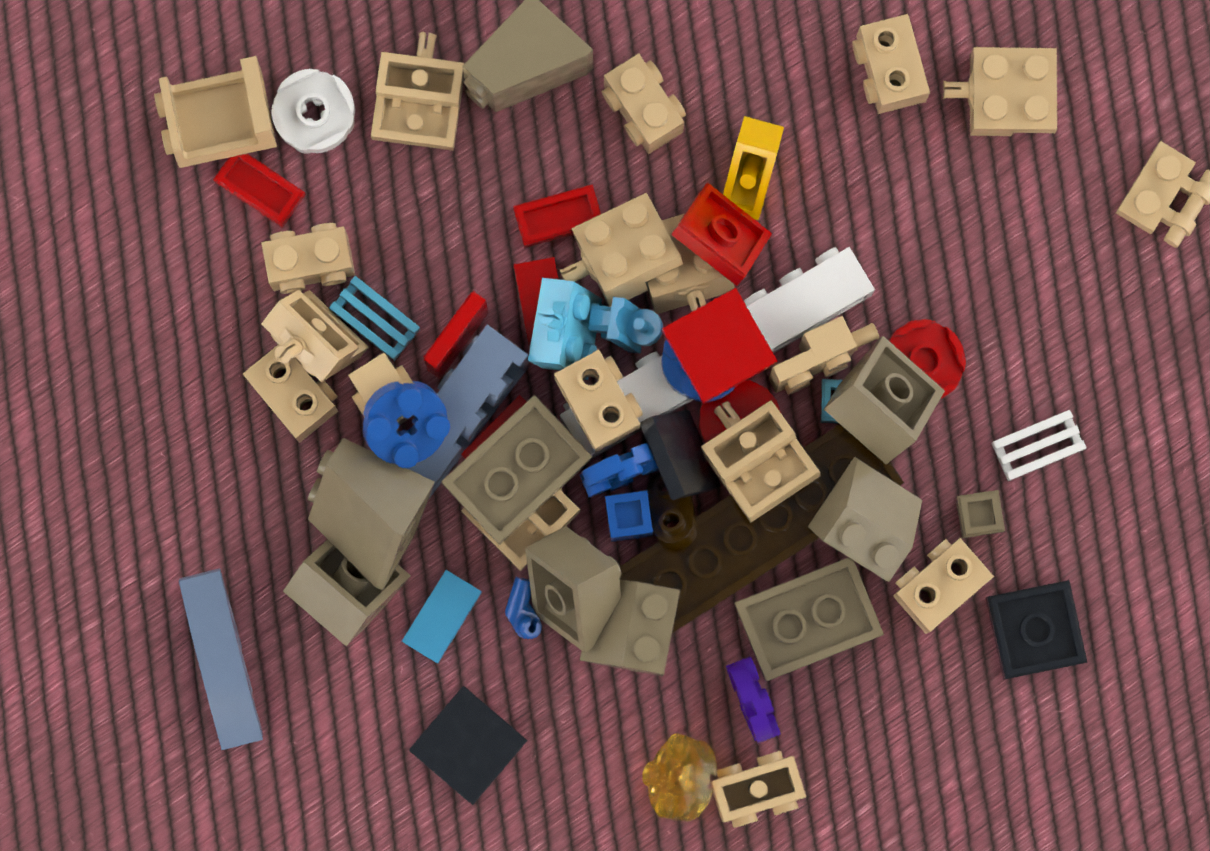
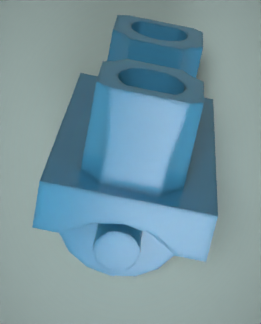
M613 297L611 307L592 305L588 327L594 333H601V338L613 342L627 352L640 354L641 346H650L659 340L662 335L663 322L654 311L640 309L625 298Z

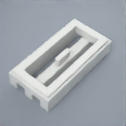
M1070 410L992 442V446L1008 481L1087 448L1084 441L1080 438V431L1073 422V415ZM1061 423H1064L1066 430L1006 454L1003 448ZM1070 437L1073 444L1016 469H1013L1010 464L1014 460Z

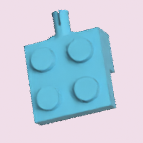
M542 278L528 361L543 369L560 371L597 351L595 345L596 333L590 331L588 326L592 305L603 306L602 298L574 281Z

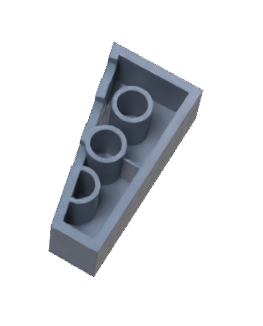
M488 324L480 335L475 336L463 352L464 357L455 370L450 369L437 387L440 390L438 396L445 405L447 418L450 422L448 435L435 453L425 460L417 462L413 467L407 468L435 482L429 499L440 486L441 481L446 478L462 457L461 453L474 441L530 367L528 354Z

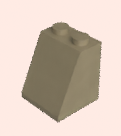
M524 0L462 66L465 78L464 84L468 88L465 92L482 109L488 105L495 112L501 111L588 75L593 69V49L539 0Z
M343 438L334 452L330 450L325 452L318 466L317 473L323 476L322 479L317 478L309 493L308 501L313 502V506L308 520L376 588L383 590L416 534L435 482L412 470L401 468L397 464L388 463L376 456L374 452Z

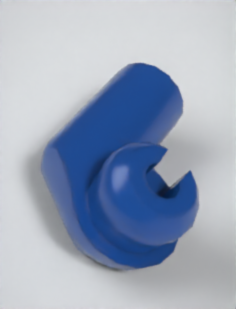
M515 576L505 608V615L520 637L534 639L540 635L542 624L529 603L531 599L529 579Z

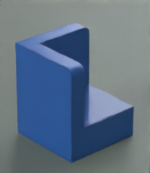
M647 491L605 496L611 542L653 536Z

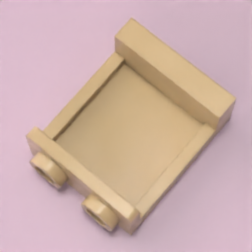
M257 56L240 59L242 71L177 85H171L168 77L159 78L161 92L154 94L159 117H166L168 125L167 130L161 131L166 154H174L179 168L277 147L263 74Z

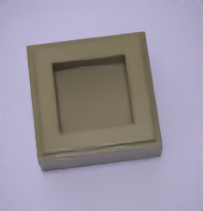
M999 490L955 497L962 539L1005 532Z

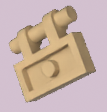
M1160 141L1117 209L1116 214L1149 234L1154 232L1159 222L1164 223L1170 227L1164 237V241L1178 248L1183 238L1190 236L1196 227L1194 220L1202 207L1210 204V170H1206L1199 181L1191 179L1188 175L1196 162ZM1178 191L1189 196L1180 213L1169 208Z

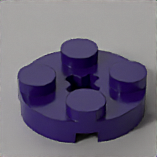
M751 656L727 665L726 669L734 692L737 693L741 704L740 708L755 742L758 744L781 735L773 715L774 709L766 689H762L758 682L760 680Z

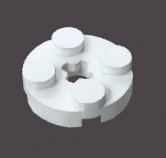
M305 69L290 75L279 86L278 93L274 98V104H272L271 114L273 123L280 137L288 145L296 148L297 151L305 154L329 151L340 145L353 130L355 123L354 100L347 85L337 76L320 72L316 69ZM313 101L316 106L322 104L325 106V110L320 113L321 119L314 121L312 118H303L302 114L307 111L306 104Z

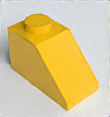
M744 116L723 195L753 219L759 221L784 127Z

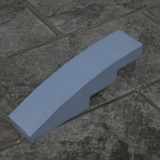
M221 569L179 578L186 615L221 749L225 750L263 740V731L252 696L253 689L242 654V644Z

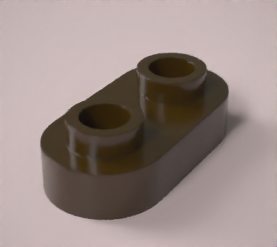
M658 472L650 479L647 485L653 532L662 547L674 551L688 547L697 535L692 496L672 500L668 491H661L666 485L661 473ZM671 521H679L675 527H667Z

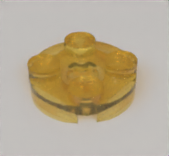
M678 733L670 736L669 740L659 749L654 760L646 764L642 774L643 783L648 786L650 803L659 817L673 821H691L704 811L714 791L708 788L710 774L716 776L717 773L715 755L711 747L702 740Z

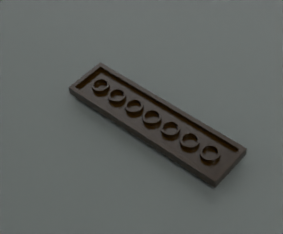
M839 424L803 448L819 469L821 475L819 478L751 523L731 495L696 517L697 535L688 547L674 551L662 547L657 542L621 565V577L619 580L641 582L680 590L672 630L673 634L818 540L819 537L808 525L854 457L901 486L904 481L892 463L885 464Z

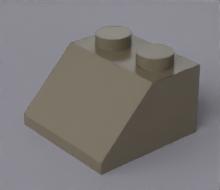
M882 336L838 385L824 410L879 459L888 464L918 439L945 390Z
M854 457L808 527L823 542L890 582L913 548L922 500Z
M565 526L525 548L532 605L539 619L586 653L594 646L621 599L619 580L621 570L613 557L605 555L591 545L585 537H580Z
M327 539L302 562L283 592L345 646H348L374 620L411 575L397 565L384 589H378Z
M620 580L621 599L592 649L586 653L581 651L580 661L663 677L680 590Z

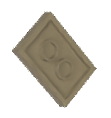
M534 395L444 478L441 483L500 545L591 461L593 457Z
M846 558L734 603L765 682L884 635L856 564L851 558Z

